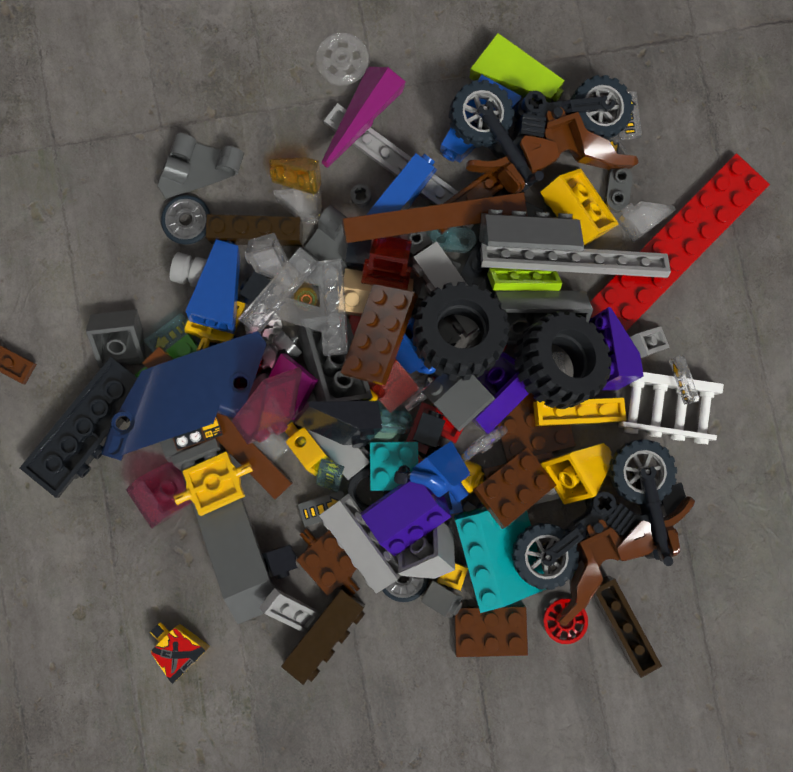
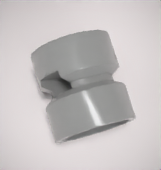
M177 252L170 267V281L180 284L189 282L191 287H196L207 259L196 257L193 260L191 255Z

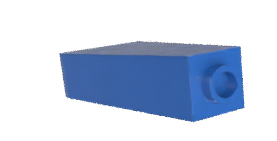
M482 74L478 80V82H482V80H488L491 84H498L497 82L487 78ZM498 84L501 90L504 89L508 93L507 97L508 99L511 98L513 103L511 107L515 111L522 96ZM479 98L481 105L486 104L487 101L485 99ZM474 99L470 100L466 104L473 108H476ZM465 110L467 119L473 116V113ZM450 128L441 144L440 152L443 153V157L447 160L460 163L476 147H473L474 144H465L461 137L458 138L455 135L456 131Z
M415 153L366 215L409 209L437 171L433 166L435 161L426 154H423L421 157Z
M215 240L186 308V314L190 322L231 334L235 333L240 272L238 245L231 241Z

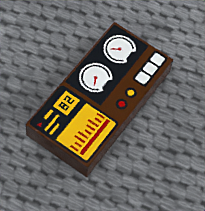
M216 415L213 424L173 437L177 451L224 436V433Z

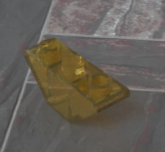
M306 157L269 160L270 176L273 183L310 194L318 193L321 186L318 160Z

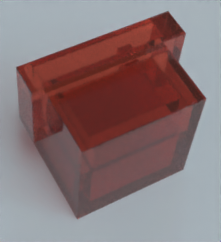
M395 237L374 239L369 259L365 258L361 283L407 291L412 267H407L412 241Z
M395 359L386 386L375 383L370 389L378 395V401L391 413L415 393L419 387Z

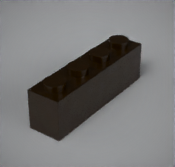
M207 214L206 238L211 244H214L217 239L231 241L235 245L302 247L303 223L301 217Z
M609 575L603 578L593 597L633 672L642 678L659 669L662 665L616 579Z
M343 587L285 659L281 667L302 685L307 680L312 682L320 672L317 668L322 661L327 663L335 653V650L332 648L338 641L342 644L350 634V631L347 629L353 622L357 625L363 618L365 613L362 610L365 604Z

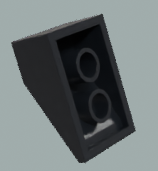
M378 401L308 402L294 419L296 425L339 444L352 445L353 448L366 446L383 429Z

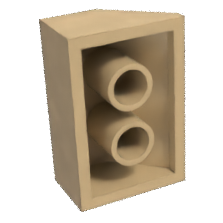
M345 268L338 314L362 316L373 284L413 292L414 279Z

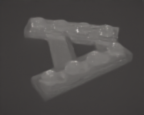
M299 248L238 319L251 331H259V333L273 318L322 332L324 356L347 354L348 337L343 261L341 259L316 261L302 248ZM304 282L319 286L320 307L290 298Z

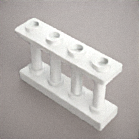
M643 372L644 377L630 383L632 391L628 422H618V427L624 428L625 433L638 434L640 430L646 431L647 436L661 438L662 434L671 435L670 439L685 441L686 437L693 438L694 443L707 445L709 441L717 439V435L707 434L711 398H714V395L723 393L724 384L687 378L677 379L674 376ZM678 380H681L682 388H680ZM644 385L653 386V390H655L651 425L637 424L641 388H644ZM668 388L676 389V393H678L674 429L660 427L664 394ZM682 389L685 390L686 395H682ZM691 392L700 393L699 397H702L697 432L684 431L687 401H684V397L688 399V395H691Z

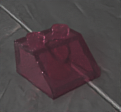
M167 462L142 475L126 489L151 529L192 504L190 499L179 505L175 502L173 496L186 491V484L181 470L175 467L173 462Z

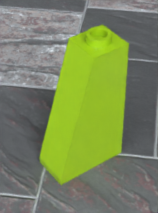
M497 33L470 70L469 78L471 80H479L482 74L522 96L521 98H524L531 91H539L545 96L546 102L551 103L552 101L557 102L564 92L561 88L565 80L499 33Z

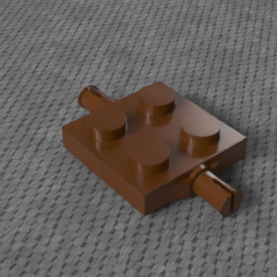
M306 528L304 532L309 539L303 532L300 536L309 546L296 561L327 596L342 585L354 595L356 592L350 585L356 591L360 588L351 579L357 568L353 566L348 554L338 545L337 539L330 530L323 536L315 539Z

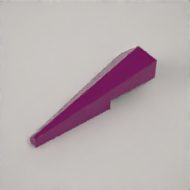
M368 67L322 160V164L328 168L372 126L373 120L403 92L406 81L389 67Z

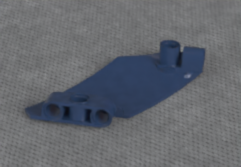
M259 331L141 371L119 412L112 418L111 427L101 455L122 461L125 454L213 424L217 413L241 420L266 347V342ZM236 378H243L246 381L247 387L244 390L235 389L233 381ZM121 417H128L130 419V426L125 430H120L117 426V421Z

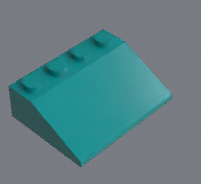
M486 507L454 515L480 613L505 607L546 590L538 589L525 582L516 572L512 560L513 544L518 539L517 536L525 528L531 526L527 510L504 529H501ZM536 542L530 546L529 551L538 552ZM528 555V562L532 565L537 560L536 556ZM541 563L533 569L538 573L544 574Z

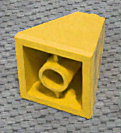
M602 443L543 461L540 464L557 485L554 488L563 504H568L597 495L611 466L609 465L610 460L613 458L610 448Z

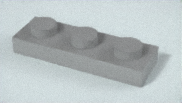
M276 588L273 589L259 607L264 614L304 633H307L321 616L316 609Z

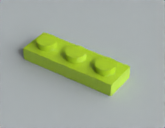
M489 268L487 274L493 290L560 291L563 284L557 271Z

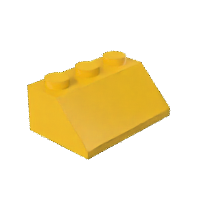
M581 168L559 175L540 192L544 197L546 205L551 207L557 217L558 213L573 214L572 218L580 220L584 246L619 225Z

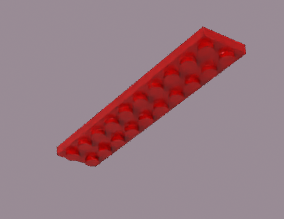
M736 153L639 251L668 254L671 270L669 277L616 275L590 301L593 308L590 319L606 308L611 307L627 331L770 184Z

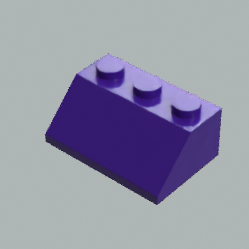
M502 352L489 371L485 370L483 375L477 377L481 384L495 398L472 420L474 424L487 434L529 394L524 389L526 387L523 381L520 382L517 376L519 371L518 369L515 370V359L505 352Z
M408 479L406 484L398 485L361 512L362 518L379 544L393 556L398 555L451 518L446 499L443 495L437 497L429 488L410 482V479Z

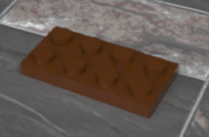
M373 284L340 373L348 377L386 386L418 298L415 292Z

